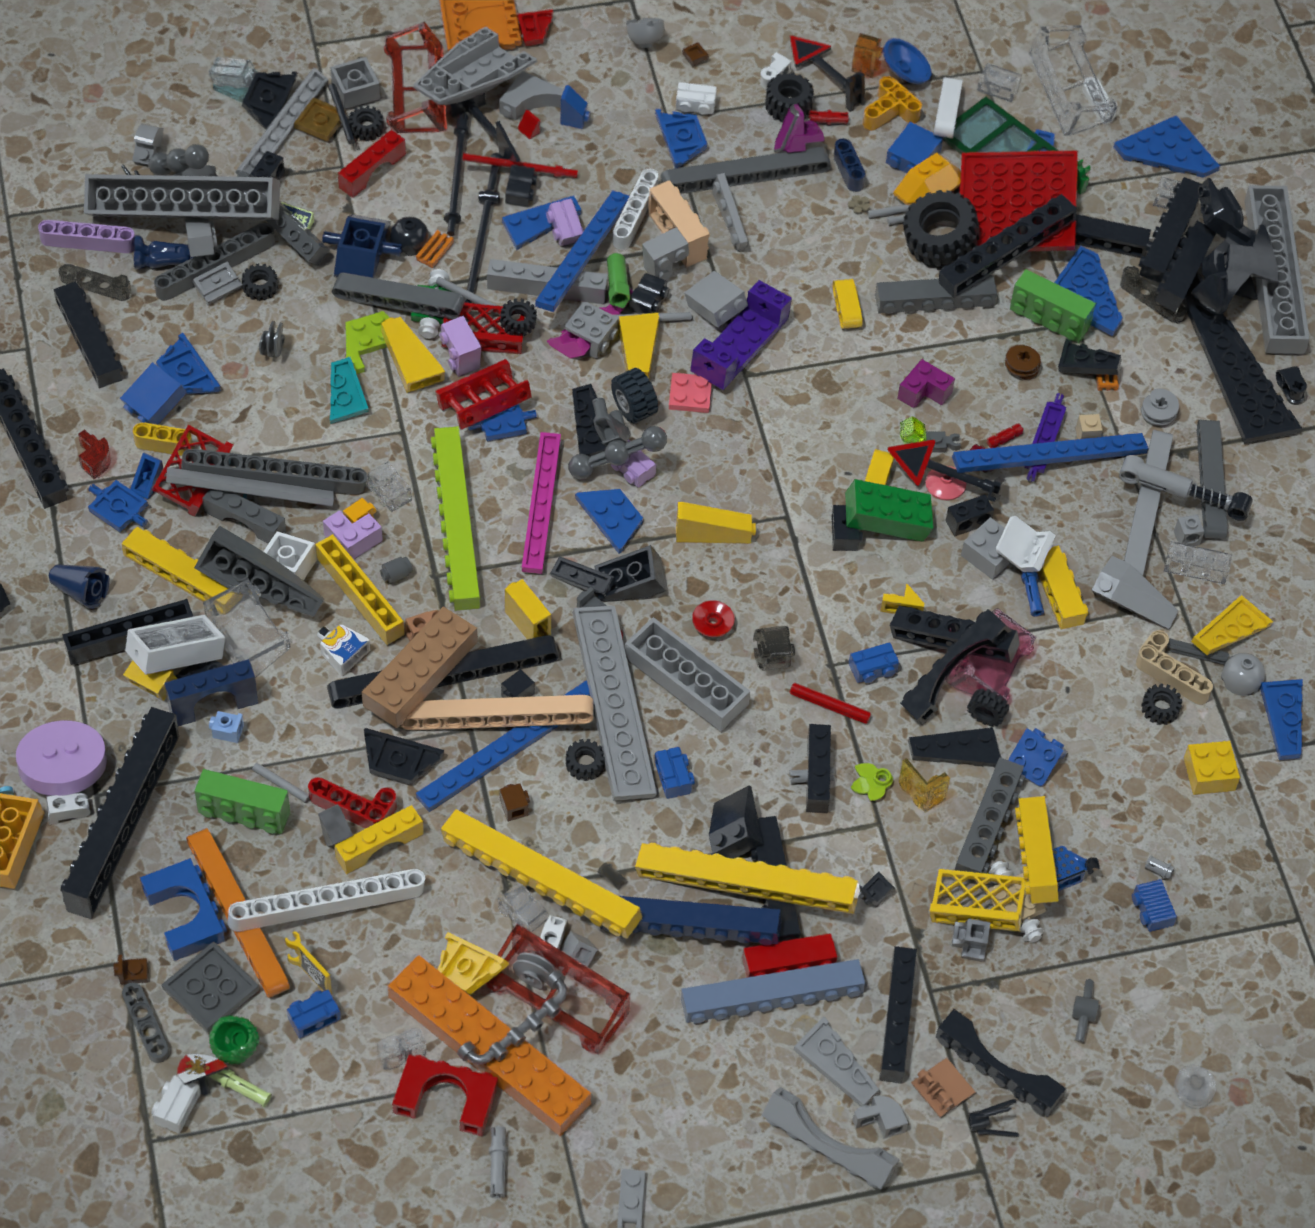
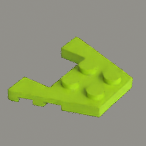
M384 311L346 322V358L351 357L356 374L365 372V367L360 358L361 355L388 348L381 333V322L390 318Z

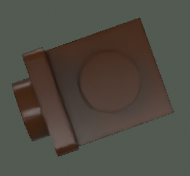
M118 955V963H114V976L119 977L120 985L148 983L147 958L124 960L123 955Z

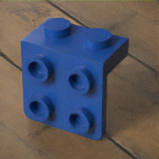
M1026 728L1008 760L1024 766L1022 775H1025V778L1033 783L1043 786L1060 758L1064 759L1068 751L1064 750V744L1053 738L1051 742L1044 738L1046 734L1039 729L1034 728L1032 731Z

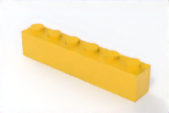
M136 527L121 543L125 557L223 614H226L240 598L239 590L238 592L233 591L195 569L194 567L198 559L187 556L183 550L175 549L167 541L153 536L148 530Z
M332 534L316 543L315 548L318 561L384 643L388 645L404 636V621L336 537Z
M1045 796L1018 798L1019 807L1015 808L1016 821L1020 820V822H1017L1018 835H1022L1019 837L1020 850H1024L1021 851L1022 865H1026L1023 866L1024 880H1028L1025 881L1026 895H1030L1031 904L1058 902V885Z

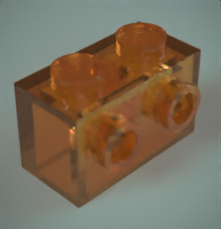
M860 33L854 46L851 72L857 73L861 71L865 76L873 78L875 71H879L882 63L879 60L883 53V47H881L882 39Z

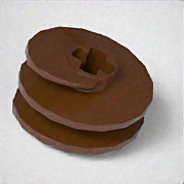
M1015 345L1006 353L1005 366L1010 373L1021 379L1030 380L1037 376L1041 366V358L1032 347Z

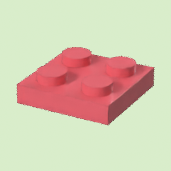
M672 373L669 410L709 413L712 383L698 375Z

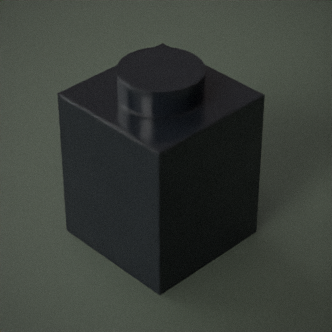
M522 669L501 683L502 698L531 697L535 694V682Z

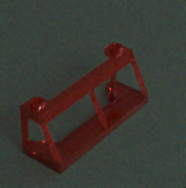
M425 21L385 36L384 51L387 56L391 57L393 112L389 111L386 117L389 127H392L396 133H428L447 130L446 105H439L429 99L422 102V107L405 113L404 92L417 90L413 87H404L402 51L428 50V68L431 69L443 57L442 43ZM418 30L424 45L400 46L395 38ZM424 112L436 126V128L406 129L405 119Z
M516 924L497 956L502 958L512 941V949L504 958L507 962L511 960L515 953L519 955L520 953L527 952L539 955L552 963L555 968L562 971L565 976L567 974L605 998V1004L613 1010V1014L601 1033L596 1032L563 1010L557 1016L551 1018L578 1035L582 1042L581 1046L586 1051H593L599 1055L629 1015L630 993L521 925ZM499 972L486 982L487 987L491 991L503 993L506 990L536 1010H539L548 999L553 998L557 991V988L551 989L548 996L544 999L502 972ZM616 1017H619V1019L617 1020V1022L614 1024V1026H613V1027L611 1028V1030L608 1032V1030L610 1029V1027H611V1025L613 1024V1022H614V1020L616 1019Z

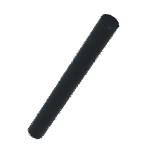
M331 83L328 88L347 142L350 145L354 144L355 139L337 87L334 83Z

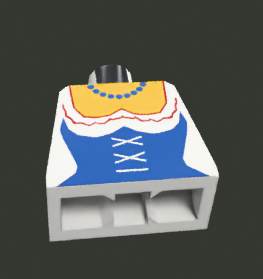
M339 625L333 631L324 626L317 633V637L322 640L320 643L322 656L341 676L345 675L370 652L369 639L344 625Z

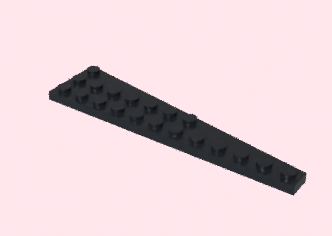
M1196 273L1182 302L1244 444L1301 433L1302 426L1291 410L1286 408L1283 398L1280 394L1276 393L1273 383L1270 379L1266 378L1263 368L1256 361L1255 356L1230 319L1227 320L1224 314H1212L1193 301V296L1190 292L1203 281L1202 277Z

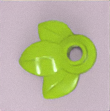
M870 763L855 765V770L860 777L853 782L851 790L858 794H868L870 801L881 799L885 794V789L889 788L893 782V776L890 771L885 768L878 769Z

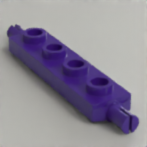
M1057 393L1054 402L1046 403L1032 444L1055 442L1067 408L1062 405L1063 394L1060 396V393ZM1047 464L1024 466V468L1029 470L1026 479L1030 481L1031 478V482L1035 481L1037 472L1044 474Z

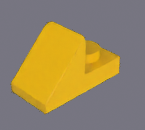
M906 584L904 597L883 593L880 612L895 614L899 606L912 607L923 611L925 603Z

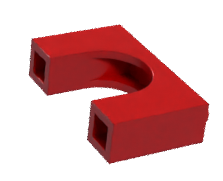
M409 1054L392 1102L393 1114L415 1119L424 1093L436 1084L450 1083L459 1087L467 1098L459 1121L460 1131L482 1137L497 1092L498 1077H494L488 1072H475L465 1066H452L442 1060L437 1062L429 1060L423 1055L413 1056Z

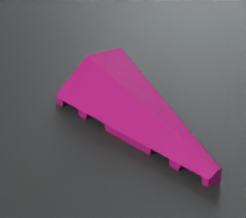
M629 289V291H630V297H631V295H632V293H633V290H632V289ZM611 304L607 307H599L612 315H619L624 309ZM566 329L561 331L559 337L547 340L551 347L568 358L583 356L591 347V342Z

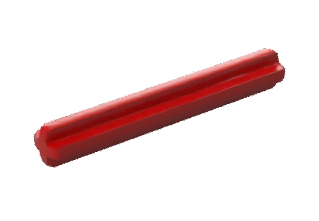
M793 683L791 686V695L865 724L870 720L871 712L798 683Z

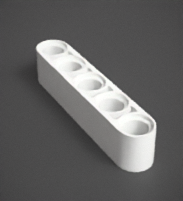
M944 77L934 135L953 138L963 80Z
M654 169L643 170L614 227L613 245L618 250L629 248L648 210L649 189L658 185L659 175Z

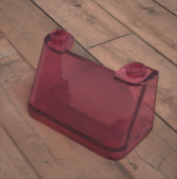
M996 608L992 612L1009 628L1017 630L1020 645L1012 662L1007 663L968 655L952 670L946 682L953 688L973 695L977 689L984 688L985 691L990 689L992 693L995 691L997 692L996 695H1002L1003 700L1006 699L1008 701L1011 694H1009L1010 689L1006 685L1019 659L1024 655H1030L1033 651V644L1037 637L999 608Z

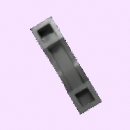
M209 489L202 498L204 513L221 521L224 518L237 519L247 525L258 539L268 544L277 531L286 533L284 517L237 494Z

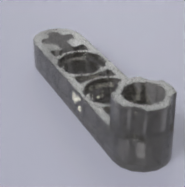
M64 264L58 270L60 280L65 284L76 281L79 288L119 301H126L132 295L130 281L126 275L111 277L72 264ZM84 277L91 278L89 282L81 281V279ZM104 282L110 284L106 288L99 287V285Z
M1127 266L1124 268L1120 281V286L1123 290L1170 322L1181 323L1184 320L1186 309L1182 304H1180L1176 312L1158 305L1155 302L1158 295L1155 292L1157 288L1140 277L1137 267ZM1140 290H1148L1150 294L1144 295Z

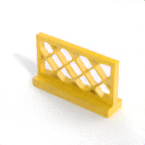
M939 869L933 902L930 904L929 910L931 922L955 925V922H966L968 919L990 922V928L1020 931L1025 898V881L1027 880H1024V877ZM943 876L953 877L956 882L946 888L942 883ZM968 879H974L978 884L968 890L963 883ZM993 881L997 882L1000 886L990 892L985 885ZM1011 884H1021L1020 890L1014 894L1007 887ZM960 886L965 892L955 898L950 891ZM982 888L987 895L977 900L972 893ZM1004 890L1009 897L999 903L994 896ZM946 894L952 900L946 905L938 904L939 899ZM969 896L974 903L969 907H963L959 902ZM991 898L996 906L992 909H984L981 904ZM1013 901L1017 905V911H1006L1004 906Z

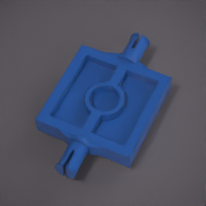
M519 404L469 426L468 430L481 428L485 434L486 441L526 434L525 420L537 418L535 409L523 412Z
M117 480L104 489H100L95 484L90 485L88 491L96 495V499L88 506L89 512L119 532L133 521L141 527H145L148 520L140 516V513L148 506L147 500Z

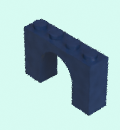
M249 659L164 683L169 711L176 714L178 726L196 722L194 713L196 703L212 693H232L237 709L259 704L255 675Z

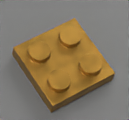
M314 97L294 122V128L327 142L341 125L335 106Z

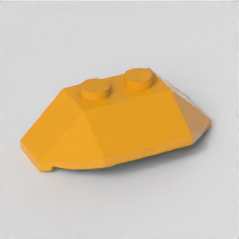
M936 152L911 168L896 187L893 195L904 204L911 205L916 203L915 200L920 196L923 198L929 192L932 194L936 193L937 190H942V192L947 190L954 191L960 187V168Z

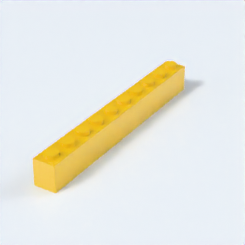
M455 809L441 828L443 840L449 846H456L466 855L477 857L484 865H491L497 868L501 874L514 877L521 885H528L534 888L541 896L547 895L558 905H565L571 908L576 915H584L593 924L608 928L615 936H622L628 939L642 919L640 907Z
M642 843L635 865L639 877L850 914L855 912L860 892L858 880L849 876H844L843 878L836 877L826 872L819 874L807 869H790L785 865L772 866L762 861H757L756 863L749 862L739 857L732 859L726 858L721 854H704L698 850L685 851L675 846L670 848L662 847L657 843Z

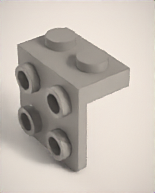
M583 302L565 324V329L591 342L590 356L597 359L601 353L606 352L609 342L616 339L619 333L617 329L619 318L588 302Z

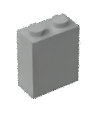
M713 271L684 292L688 307L716 327H720L748 306L744 291L716 271Z

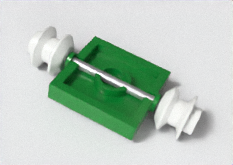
M442 269L433 270L430 272V279L428 281L430 286H417L450 291L435 284L438 277L448 281L449 274ZM411 313V321L420 322L418 329L420 335L427 339L438 335L437 329H439L440 324H443V317Z

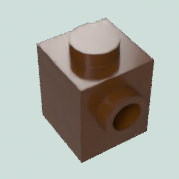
M521 783L509 784L499 789V798L507 822L528 816L530 798L527 790L523 791Z

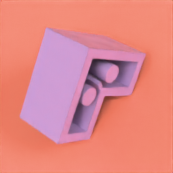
M464 316L441 324L439 336L441 342L449 348L450 358L448 364L452 371L455 370L458 377L479 369L481 346Z
M339 510L323 520L324 536L327 538L333 534L353 559L383 541L382 527L370 514L352 524Z

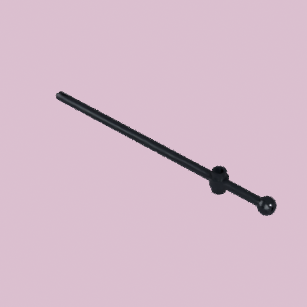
M498 152L493 153L490 156L494 158L504 159L503 155ZM491 166L487 189L479 191V203H484L467 285V290L472 293L475 290L491 205L494 203L499 204L500 193L494 192L498 170L501 166ZM465 298V303H472V301Z

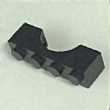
M809 724L807 736L808 775L806 812L828 813L830 802L831 725Z

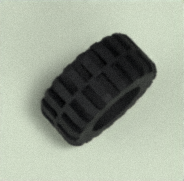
M937 190L936 193L932 194L931 192L926 193L923 198L921 196L915 200L916 203H912L904 215L903 229L909 251L912 255H915L917 260L921 262L924 260L925 264L931 265L933 263L935 266H942V264L950 265L958 257L969 253L978 244L980 228L976 209L971 204V201L966 197L964 198L960 193L954 194L953 191L949 190L946 192ZM940 221H950L957 224L953 231L945 235L937 236L925 232L932 224Z

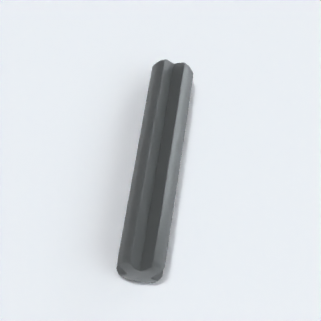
M1171 638L1166 648L1168 651L1220 664H1225L1229 658L1228 652L1218 650L1206 655L1194 644Z

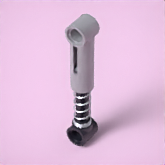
M1134 455L1126 456L1119 473L1120 479L1128 484L1138 482L1182 498L1189 497L1190 495L1194 497V500L1198 498L1202 502H1210V505L1216 504L1218 508L1222 506L1224 510H1227L1229 517L1237 521H1244L1248 518L1253 502L1252 497L1246 493L1237 492L1232 496L1229 494L1223 495L1220 491L1218 493L1214 492L1212 488L1210 490L1205 489V486L1200 487L1197 486V483L1193 484L1190 478L1146 464L1140 457Z

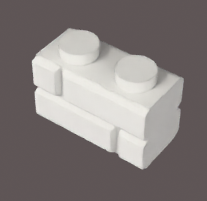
M679 82L676 110L698 112L703 115L713 114L717 87Z
M175 1075L171 1082L167 1081L162 1090L163 1097L160 1102H155L151 1114L156 1125L180 1133L200 1095V1088L194 1082L184 1085L179 1077Z

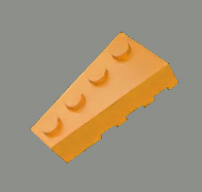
M0 793V887L16 888L45 814L38 799Z

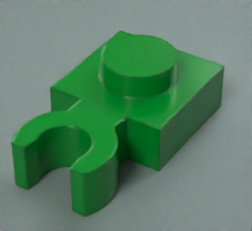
M1082 159L1078 161L1077 192L1080 195L1086 191L1090 179L1086 173L1091 170L1090 165L1085 168L1083 167Z

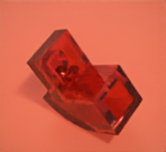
M84 429L78 434L80 446L85 450L78 455L80 466L90 477L96 479L110 466L109 444L105 437L98 440L95 435H90Z

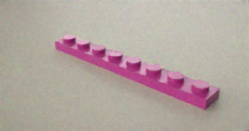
M540 433L522 560V572L543 573L561 434Z

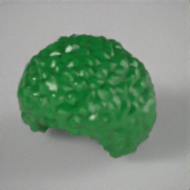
M231 1015L219 1018L215 1025L212 1026L209 1035L212 1053L216 1058L228 1064H241L245 1062L256 1051L260 1040L257 1027L248 1018Z

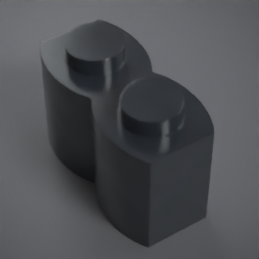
M511 165L505 193V203L528 206L529 201H533L535 190L532 187L537 185L538 174H535V168Z
M645 273L629 299V309L641 314L657 313L661 300L666 299L669 293L667 280Z

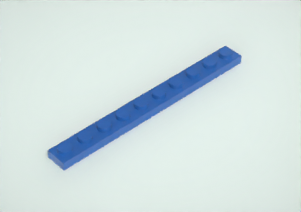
M612 190L535 300V307L551 312L556 310L620 217L630 195Z
M1135 433L958 451L953 453L952 459L957 472L963 473L1147 454L1149 448L1143 434Z
M587 680L565 695L590 696ZM560 725L516 726L416 792V798L428 812H431Z

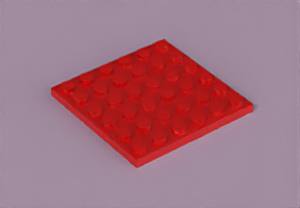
M1078 150L962 153L960 194L964 198H968L976 209L980 228L977 246L985 243L990 237L996 236L1004 228L1012 226L1020 218L1026 217L1036 208L1042 207L1050 199L1056 198L1061 194L1076 207ZM1076 221L1029 251H1075Z

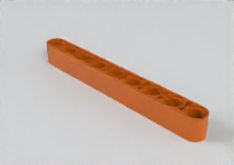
M205 828L187 836L186 839L228 921L230 906L236 902L246 900L208 828ZM261 928L244 931L233 930L267 997L271 998L289 990L288 980Z

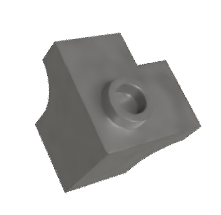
M968 919L966 922H955L952 946L962 947L961 958L984 961L990 922Z

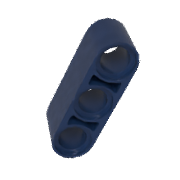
M840 138L835 142L834 161L846 187L852 192H859L864 187L865 170L851 141Z

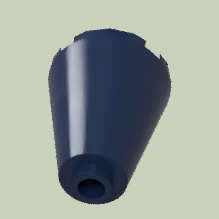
M57 564L50 569L48 575L52 585L83 606L92 609L101 604L99 600L101 597H106L110 584L109 575L105 573L106 569L96 566Z

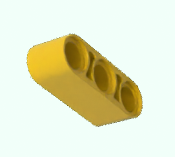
M854 279L833 280V295L841 329L862 327V313Z
M138 423L133 427L134 443L137 448L142 450L172 454L185 429L150 423ZM191 433L187 435L189 444L192 443ZM187 449L179 450V456H182L183 452Z
M875 449L865 481L886 485L894 457L889 452Z

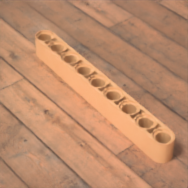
M588 695L422 701L401 723V726L406 730L587 724L593 720L594 700Z

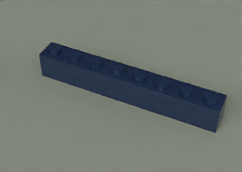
M619 896L640 907L642 919L632 933L667 934L673 937L690 936L695 939L712 938L718 941L735 940L740 943L757 942L763 945L778 944L782 920L781 912L778 909ZM602 925L600 926V929H604V930H606V931H609L608 928H606V927H604V926H602Z

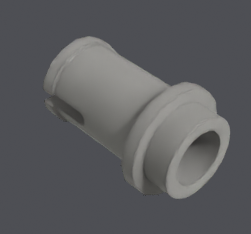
M1150 855L1147 860L1148 863L1145 865L1146 869L1161 875L1163 879H1170L1175 867L1171 866L1172 863L1167 864L1154 858L1152 855Z

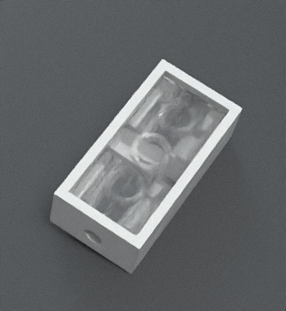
M206 615L128 629L125 651L145 674L222 659L225 636Z

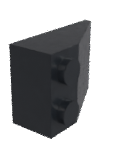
M651 545L594 566L595 570L615 578L606 597L598 595V599L601 601L643 599L666 592L662 558Z
M750 785L714 803L709 829L712 854H721L726 858L734 859L763 844L753 791Z

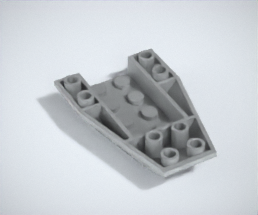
M484 27L457 43L413 85V88L439 105L454 104L469 100L493 89L535 64L537 59L525 51L516 56L506 52L499 47L498 34Z

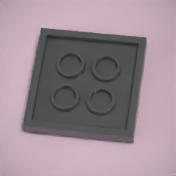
M212 942L161 984L162 989L207 1033L212 1030V1026L215 1025L219 1018L230 1015L259 990V985L215 942Z

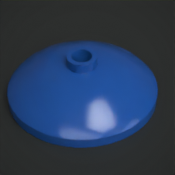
M898 38L889 39L884 44L883 56L885 62L897 77L912 84H923L931 77L929 62L915 46Z

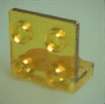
M907 758L902 760L899 785L903 791L909 793L917 807H920L926 813L946 800L950 777L946 772L939 776L931 777L927 782Z

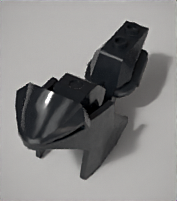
M1207 178L1198 187L1203 222L1207 227L1224 238L1225 241L1202 260L1204 280L1190 293L1193 296V301L1201 308L1212 314H1223L1226 312L1229 302L1234 295L1251 300L1258 298L1251 276L1276 283L1278 281V267L1266 226L1261 224L1253 231L1243 225L1244 216L1242 208L1232 191L1228 187L1217 189L1212 179Z

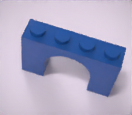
M191 858L140 877L143 892L150 906L173 897L184 896L193 899L200 907L198 914L192 921L164 932L167 947L174 961L202 951L212 942L216 944L225 942L224 933L227 932L223 920H218L216 916L219 912L215 902H210L208 898L210 891L206 882L202 884L200 880L202 877L201 870L198 864H193Z

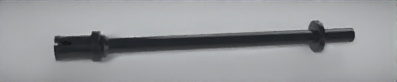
M463 113L457 114V123L454 127L457 142L450 209L444 215V221L448 224V236L455 235L456 224L461 222V216L457 213L464 138L469 134V116L466 113L464 119H462Z

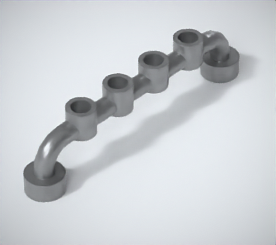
M560 970L552 972L546 979V983L551 989L557 988L558 994L553 999H548L537 1012L528 1015L521 1025L512 1028L505 1038L500 1042H495L485 1054L477 1055V1048L471 1041H468L459 1048L457 1055L463 1061L470 1060L475 1064H486L493 1058L497 1061L504 1059L508 1054L506 1048L513 1043L516 1047L520 1046L526 1039L524 1036L525 1032L529 1029L537 1032L544 1024L541 1019L546 1015L553 1018L561 1011L559 1005L565 1000L567 995V986L564 983L565 975Z

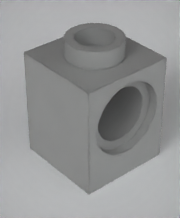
M1192 515L1178 518L1174 534L1179 547L1186 548L1200 545L1204 529L1199 516Z

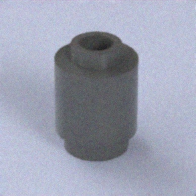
M398 557L382 564V569L380 570L382 579L390 584L409 576V573L413 572L412 565L407 557Z

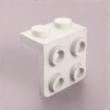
M1011 516L996 546V551L1023 572L1040 571L1048 551L1052 548L1056 535L1051 531L1036 532L1017 516Z

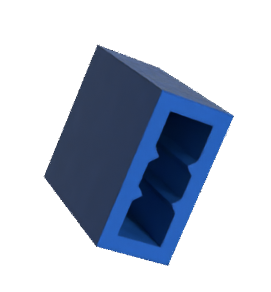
M909 122L887 150L886 164L907 174L911 168L936 152L940 153L943 137L936 136L934 133Z
M152 362L120 399L124 403L123 408L130 415L135 413L141 423L158 425L187 392L178 381Z

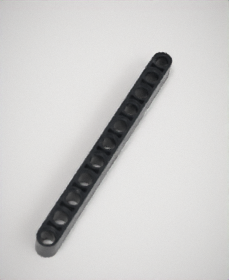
M546 635L468 652L435 688L553 663L560 657L554 637ZM381 671L330 682L327 685L331 706L340 709L363 704L362 691Z

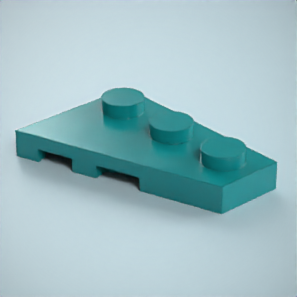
M351 357L332 362L330 424L369 412Z

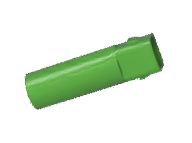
M613 253L607 258L609 302L611 305L624 308L630 299L626 260L622 254Z

